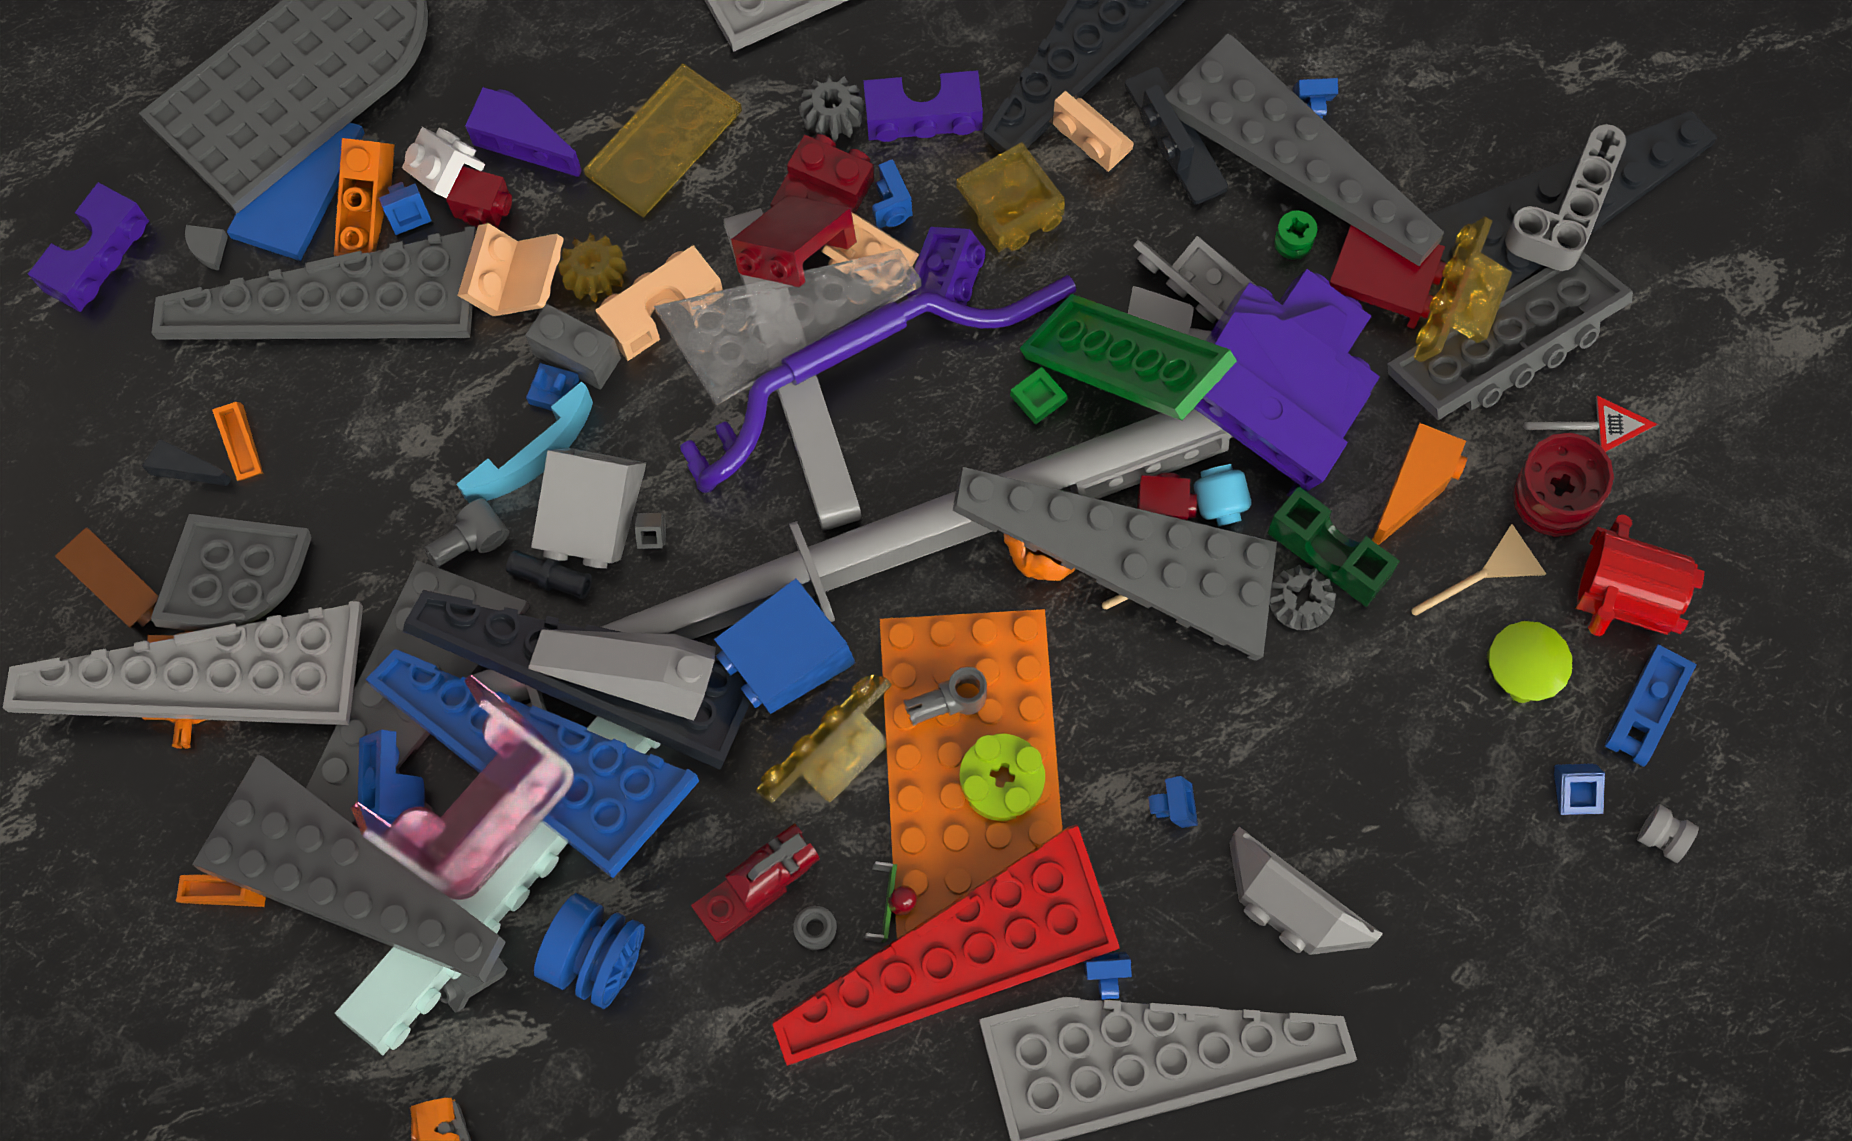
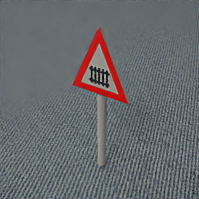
M1596 396L1598 422H1525L1523 428L1525 430H1598L1599 444L1607 452L1658 424Z

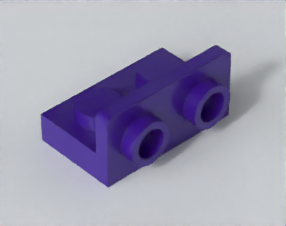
M930 227L905 295L910 298L923 292L938 293L951 301L966 306L972 296V287L979 268L984 263L985 248L970 229Z

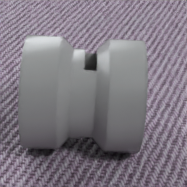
M1658 804L1643 824L1637 841L1648 847H1658L1663 850L1664 857L1678 863L1695 840L1699 826L1688 820L1680 821L1673 817L1670 809Z

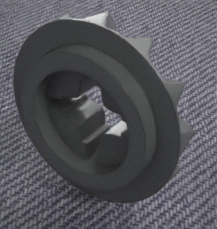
M1298 565L1295 568L1283 570L1273 581L1270 608L1275 617L1287 627L1296 630H1311L1321 626L1331 616L1334 610L1336 593L1333 592L1330 578H1325L1321 575L1317 568L1308 569ZM1306 585H1309L1308 590L1310 592L1308 597L1314 600V602L1306 601L1303 606H1300L1299 611L1295 610L1297 596L1292 594V591L1300 592L1302 587L1305 588Z

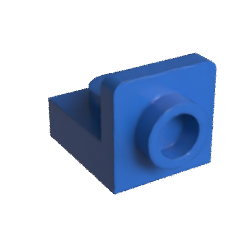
M892 159L878 165L880 180L875 182L882 202L874 204L872 210L874 223L879 229L885 226L894 227L900 225L908 217L913 216L911 196Z

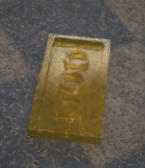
M682 63L584 168L585 176L644 218L742 111L741 104Z

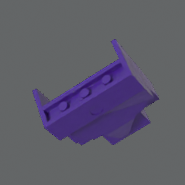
M1308 269L1291 282L1279 302L1274 300L1273 295L1267 289L1255 286L1249 282L1235 295L1205 340L1230 349L1237 362L1201 399L1194 409L1294 480V484L1287 493L1288 497L1293 494L1298 486L1307 492L1322 483L1348 443L1343 437L1380 378L1379 375L1371 370L1366 361L1348 354L1371 315L1362 309L1358 301L1342 295L1330 286L1329 281L1318 273H1312Z

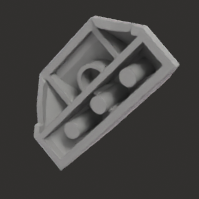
M1241 827L1236 830L1229 844L1239 902L1245 906L1244 912L1249 918L1262 926L1268 923L1281 933L1279 938L1286 946L1298 953L1304 950L1309 955L1370 948L1378 941L1383 934L1352 912Z

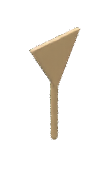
M1511 524L1481 571L1415 606L1411 612L1413 615H1418L1483 578L1546 575V573L1513 524Z

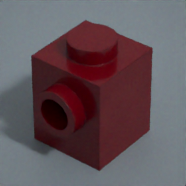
M463 166L446 198L454 218L462 219L465 223L477 228L478 225L489 223L498 229L502 216L508 215L512 205V195L509 193L503 177Z
M1160 473L1157 476L1141 475L1138 487L1137 509L1186 521L1188 518H1195L1197 494L1190 493V479L1181 478L1174 473Z

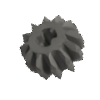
M829 74L825 83H820L814 79L811 84L812 89H803L802 103L799 106L800 116L804 119L805 128L808 132L816 130V135H831L835 143L840 133L850 138L853 133L852 127L861 126L862 114L865 110L864 100L860 97L857 85L848 86V80H846L845 76L838 82H833Z

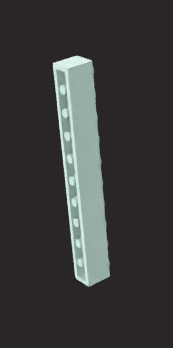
M598 716L587 728L588 731L607 739L613 740L614 738L624 742L627 747L644 754L651 747L656 749L661 745L656 741ZM519 805L442 892L497 934L501 926L499 921L509 910L516 911L526 901L530 893L528 888L539 876L544 878L553 870L559 859L557 855L566 846L567 842ZM393 947L335 1014L347 1027L381 1055H384L389 1048L394 1050L404 1042L411 1030L408 1026L420 1012L423 1015L428 1013L440 999V989L450 978L455 980L461 973Z

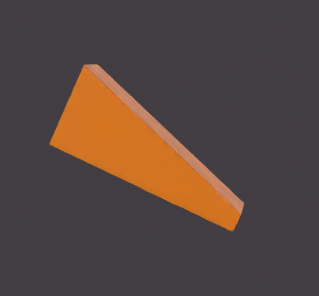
M233 402L212 409L237 481L262 474L263 471L243 404Z
M180 875L176 902L255 907H265L266 897L212 875Z

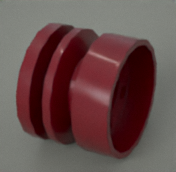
M1574 433L1551 435L1538 442L1529 453L1517 476L1513 490L1515 509L1527 525L1537 532L1554 537L1567 536L1586 528L1611 492L1614 473L1610 458L1600 445L1586 436ZM1556 487L1564 490L1562 496H1557L1554 493Z

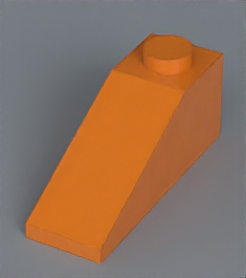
M1419 424L1412 437L1372 541L1380 545L1440 495L1447 487L1451 478L1459 480L1468 457L1461 455L1466 443L1465 440L1427 425Z

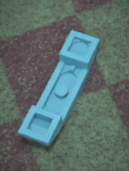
M580 382L552 405L551 409L557 421L498 469L489 459H486L456 485L466 501L471 503L481 498L488 501L524 486L544 472L548 450L569 448L582 430L593 404L586 385Z

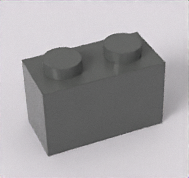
M548 304L544 306L525 335L534 356L557 368L577 373L580 380L599 390L602 389L621 359L614 338Z

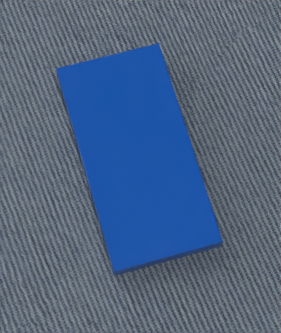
M348 123L239 213H236L227 230L230 238L301 261L339 186L342 138L362 140L365 134L362 126Z

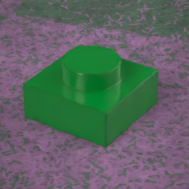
M1042 367L1012 388L1010 393L1012 399L1035 425L1067 401L1066 393Z

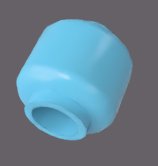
M1232 464L1201 471L1202 478L1195 482L1194 491L1197 494V503L1202 518L1206 520L1216 519L1218 527L1242 521L1240 513L1247 511L1251 506V498L1244 473L1240 470H1233Z

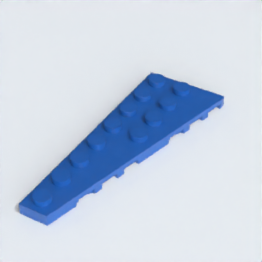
M394 649L365 679L374 690L611 878L617 875L699 782L697 775L689 769L685 771L664 762L658 756L653 754L649 756L629 748L624 742L614 738L610 740L588 731L585 726L532 705V707L524 705L512 700L509 695L498 691L495 693L485 689L463 676L459 678L439 670L436 665L397 649Z

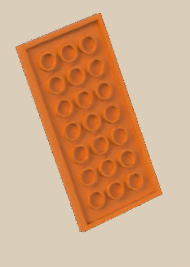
M1045 609L880 619L893 864H897L894 889L906 885L911 887L917 895L916 905L910 913L903 916L896 915L897 939L1062 831ZM972 667L982 672L987 682V696L985 705L980 711L970 715L960 714L959 712L953 715L945 713L912 726L909 719L910 715L907 714L904 706V700H909L938 689V684L950 680L952 674L960 668ZM967 683L959 686L956 692L962 698L968 699L975 697L979 690L973 684ZM1010 734L1018 736L1029 742L1041 754L1045 769V785L1042 796L1036 806L1030 811L1028 810L1024 814L1016 816L1015 819L995 821L979 815L969 805L960 786L962 760L966 752L976 744L977 740L985 735ZM1001 767L999 771L993 770L990 776L996 779L995 786L1001 788L1004 787L1006 782H1013L1015 776L1010 775L1009 769L1006 767Z

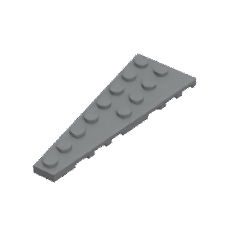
M350 601L349 605L324 610L319 607L308 609V613L287 617L277 615L267 617L266 621L237 626L236 624L178 634L174 635L173 639L152 643L142 641L134 643V646L107 651L106 649L91 651L90 655L64 660L59 657L9 667L3 709L12 713L349 725L363 606L360 602Z

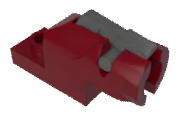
M795 823L724 875L726 880L691 905L717 943L787 892L786 886L804 874L812 864L820 859L811 843L808 845L805 843L801 835L802 831Z

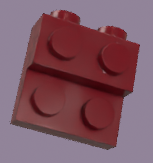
M804 134L787 164L788 174L770 206L772 208L787 195L851 207V212L856 214L875 179L874 164L870 163V158L860 150L851 149L847 153L837 149L835 142L825 135L817 134L815 138Z

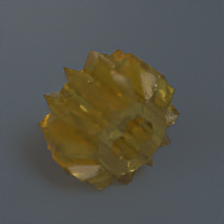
M589 233L587 241L583 243L574 237V249L563 248L562 256L564 261L559 262L558 269L563 276L562 281L568 291L573 290L579 300L589 293L591 300L596 303L599 293L604 292L609 297L613 294L611 286L622 287L624 282L622 274L626 273L627 266L625 260L622 259L621 248L618 245H612L606 235L596 242L594 235Z

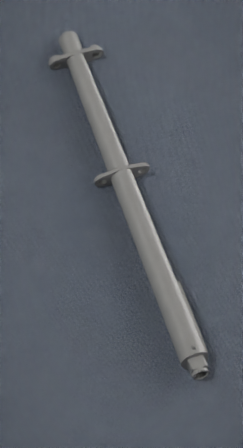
M1195 409L1182 421L1159 413L998 475L1099 499L1139 484L1141 475L1157 476L1160 473H1169L1228 451L1229 439L1233 436ZM956 491L807 547L797 521L789 523L798 551L601 627L626 633L676 634L694 639L734 625L795 578H797L811 597L816 595L822 612L830 622H833L835 618L827 599L826 591L992 532V530L953 511ZM491 669L470 676V679L478 686L495 693L499 691L507 694L512 700L517 702L531 699V703L526 704L527 706L532 707L533 705L547 711L542 696L543 692Z

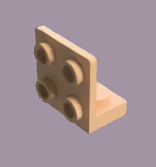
M489 223L478 225L457 296L491 316L543 308L550 296V286L555 268L560 260V251L564 238L556 233L516 241Z

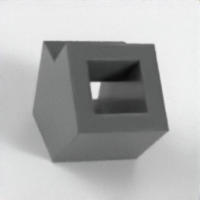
M637 513L635 523L637 549L663 548V545H666V520L663 513ZM646 531H656V536H645Z

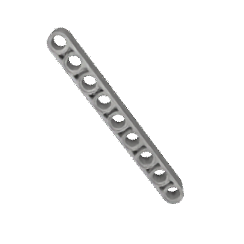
M761 208L723 219L733 255L734 250L731 239L763 215ZM740 274L770 370L782 365V358L795 353L807 345L787 285ZM815 375L798 385L789 383L779 388L777 392L822 530L826 531L862 520L857 497L817 376Z

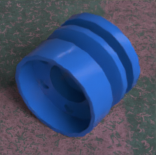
M575 893L562 905L544 936L537 954L534 976L563 990L578 975L575 995L582 1000L591 995V1003L601 1009H605L626 984L636 965L645 926L633 919L625 925L624 915L616 912L601 927L604 907Z

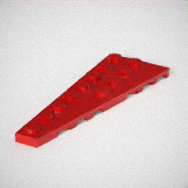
M1078 825L1069 826L774 1019L772 1025L786 1065H791L1120 949Z

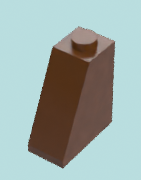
M88 527L83 529L55 555L66 568L128 627L131 628L136 623L144 627L152 620L151 616L159 595Z

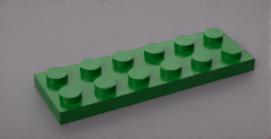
M1073 294L1019 348L1027 360L1181 421L1237 362L1230 349Z

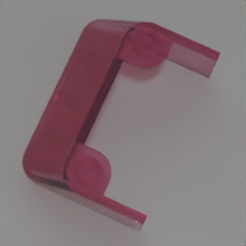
M472 675L467 677L465 683L477 704L490 714L483 724L482 732L487 744L498 754L440 818L427 808L412 807L402 812L390 825L358 801L351 807L363 837L445 895L457 900L474 896L568 792L574 781V772L567 759L522 714Z

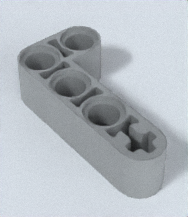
M1605 124L1593 130L1582 151L1558 214L1532 206L1523 207L1518 210L1505 238L1506 246L1511 253L1554 270L1565 271L1575 266L1589 240L1625 148L1626 138L1619 128L1614 125ZM1599 151L1605 152L1604 158L1597 156ZM1586 179L1595 182V184L1588 182ZM1573 211H1577L1583 216L1577 215ZM1521 229L1529 230L1533 234H1527L1523 232ZM1560 243L1569 245L1571 249L1561 246Z

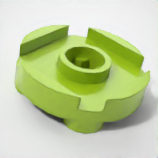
M1010 734L982 736L966 752L960 767V786L962 792L974 811L985 818L995 821L1015 819L1016 816L1022 815L1036 806L1044 790L1045 769L1041 754L1029 742L1018 736ZM1001 767H1006L1009 769V774L1015 776L1014 781L1006 782L1003 788L995 786L996 779L990 776L993 770L999 771Z

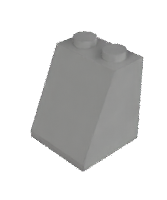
M574 448L548 450L531 548L544 550V557L555 560H568V555L583 558V565L596 568H607L608 563L621 560L644 476L646 462Z

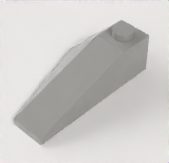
M541 630L528 669L694 721L707 689L715 661L716 647L676 634Z

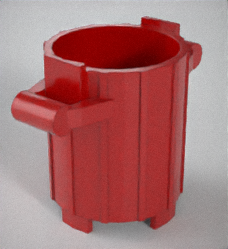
M1626 515L1617 516L1610 530L1597 527L1589 542L1593 547L1583 570L1576 609L1592 613V621L1588 626L1589 631L1596 636L1603 635L1614 618L1668 635L1671 631L1682 634L1689 621L1680 618V616L1686 612L1690 604L1694 587L1702 588L1705 571L1697 569L1698 564H1695V560L1690 556L1628 538L1632 520Z

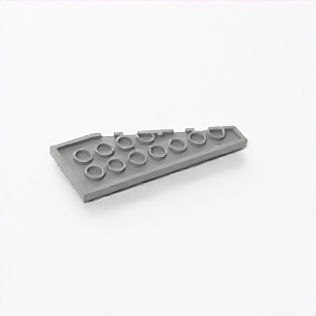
M1062 997L979 1019L1010 1141H1059L1341 1066L1357 1060L1344 1016L1260 1012V1010L1244 1009L1242 1011L1219 1009L1217 1007L1159 1003L1141 1004L1116 1000L1097 1001Z

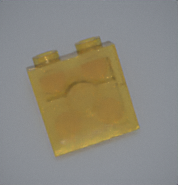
M1022 142L956 179L958 190L978 215L979 226L998 252L1007 247L1011 251L1020 249L1028 242L1031 233L1040 228L1044 232L1051 231L1059 225L1064 215L1065 198Z

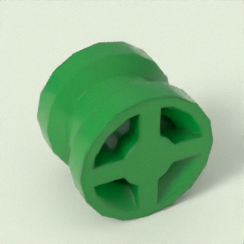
M1291 211L1280 219L1274 239L1275 248L1280 255L1287 259L1297 260L1309 254L1318 230L1314 218L1303 211ZM1294 229L1303 233V235L1295 233Z

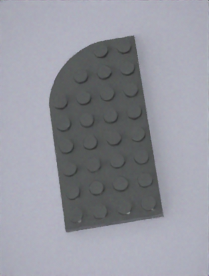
M282 0L143 109L139 115L236 213H239L407 75L416 62L426 37L428 26L427 1Z

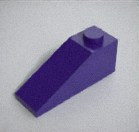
M482 88L465 125L474 146L573 176H580L582 170L576 151L526 104L509 91L502 89L494 91Z

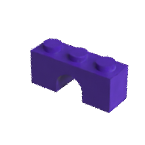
M978 70L940 74V92L934 99L928 102H916L908 98L903 91L902 77L863 80L869 140L889 142L902 137L917 136L919 138H930L936 134L947 133L967 135L974 131L982 130L983 108Z
M99 182L75 212L86 228L92 232L87 244L77 250L68 251L51 243L28 273L30 278L44 293L79 312L82 311L88 302L96 297L100 285L110 272L120 265L122 256L131 244L142 236L145 226L149 222L136 202Z

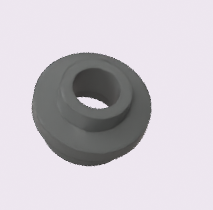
M809 906L796 916L793 930L797 941L803 947L819 950L827 947L834 940L837 924L833 914L828 909L821 906ZM814 921L821 922L824 926L822 933L817 936H812L807 932L809 924Z

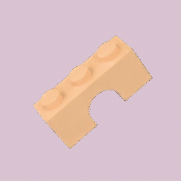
M693 245L685 251H678L672 254L664 265L652 273L647 272L639 276L633 285L622 293L607 297L595 311L602 329L607 335L615 339L617 348L626 360L629 361L660 340L656 324L651 318L652 312L659 305L677 303L684 307L693 318L723 298L724 293L720 278Z

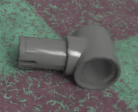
M481 498L469 503L456 516L457 522L453 524V530L425 545L423 548L432 565L438 568L466 550L472 552L478 549L480 553H487L496 549L507 539L510 531L486 499Z
M963 667L956 670L950 677V680L938 684V689L909 700H904V706L907 714L910 715L909 719L912 726L945 713L953 715L959 712L960 714L970 715L980 711L985 705L987 696L986 678L976 668ZM968 683L976 686L979 693L975 697L967 699L958 695L956 690L962 684Z

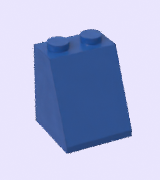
M797 578L714 639L722 650L716 655L718 660L730 675L737 671L746 681V684L741 687L743 693L755 708L763 704L770 714L856 663L847 642Z

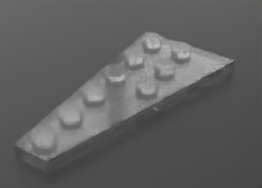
M900 249L806 270L804 271L805 283L800 287L764 280L657 305L654 308L717 406L751 386L764 373L782 365V358L862 318L891 301H897L921 287V278Z

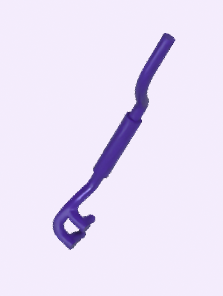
M1066 275L1013 304L996 309L969 307L951 301L938 293L923 292L913 295L898 304L891 301L862 318L782 358V365L764 373L753 382L748 393L747 410L739 435L736 436L731 425L726 421L715 427L716 433L723 444L722 448L725 451V454L718 461L709 465L705 456L701 455L695 442L692 440H688L680 445V450L688 462L687 466L696 481L698 490L703 493L713 491L718 484L728 479L746 462L761 435L766 417L768 397L779 388L789 383L798 385L906 328L907 321L924 312H931L946 320L975 328L1011 326L1076 292L1074 281L1070 276Z

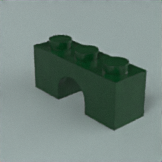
M1298 486L1274 515L1267 533L1313 568H1317L1321 574L1330 578L1333 583L1367 607L1392 576L1400 561L1367 536L1361 542H1357L1343 535L1330 520L1332 510Z

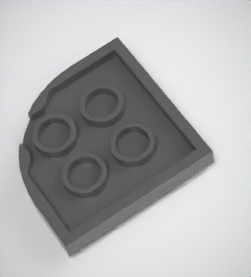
M189 514L151 616L156 627L199 631L230 624H236L237 626L246 625L260 619L278 606L295 585L312 538L309 529Z

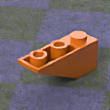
M342 138L334 256L361 251L362 254L376 251L385 214L379 198L390 193L388 187L392 184L395 144Z

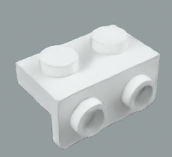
M422 127L415 142L406 151L405 162L402 168L431 191L447 198L464 163L480 171L483 170L485 164L474 156L476 149L459 141L460 138L440 127L436 133Z

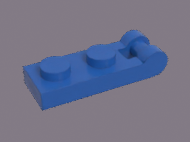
M1658 644L1652 650L1604 746L1614 752L1621 750L1633 756L1632 761L1644 767L1650 760L1697 664ZM1632 726L1645 733L1641 742L1628 735Z

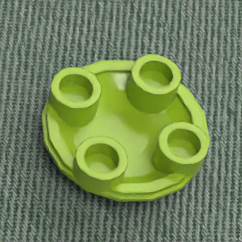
M1521 621L1508 625L1496 635L1487 652V659L1494 679L1510 694L1513 700L1519 703H1526L1530 700L1540 701L1555 696L1566 686L1572 674V655L1566 641L1554 629L1540 622Z

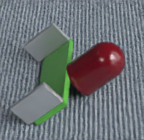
M876 861L872 870L890 872L882 935L866 933L863 940L885 943L889 934L891 911L896 915H907L915 907L917 895L911 887L906 885L894 889L897 864Z

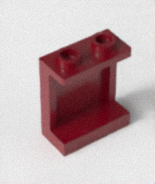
M787 195L731 239L738 272L741 275L800 287L805 283L803 262L823 245L826 244L848 250L857 243L851 207Z
M1351 225L1331 277L1330 286L1348 297L1409 317L1407 327L1414 329L1419 317L1427 319L1432 308L1435 296L1428 293L1432 284L1439 286L1447 263L1440 261L1445 246L1438 244L1422 264L1418 266Z

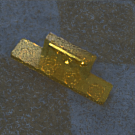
M1487 217L1473 224L1465 225L1456 237L1455 243L1458 246L1453 258L1443 270L1442 276L1445 279L1442 287L1433 297L1429 306L1432 312L1428 322L1420 330L1416 338L1418 347L1414 359L1419 362H1423L1442 351L1451 327L1476 343L1486 340L1512 272L1481 253L1492 224V220Z
M875 674L859 680L851 689L852 695L841 706L836 705L827 711L821 719L822 725L812 735L807 734L800 738L791 749L792 754L781 765L776 764L765 772L761 778L762 784L756 789V792L762 798L774 802L802 775L825 801L830 803L887 747L886 739L863 713L891 687L892 684L889 680Z

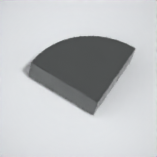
M186 225L185 239L192 254L206 267L219 270L228 238L224 229Z

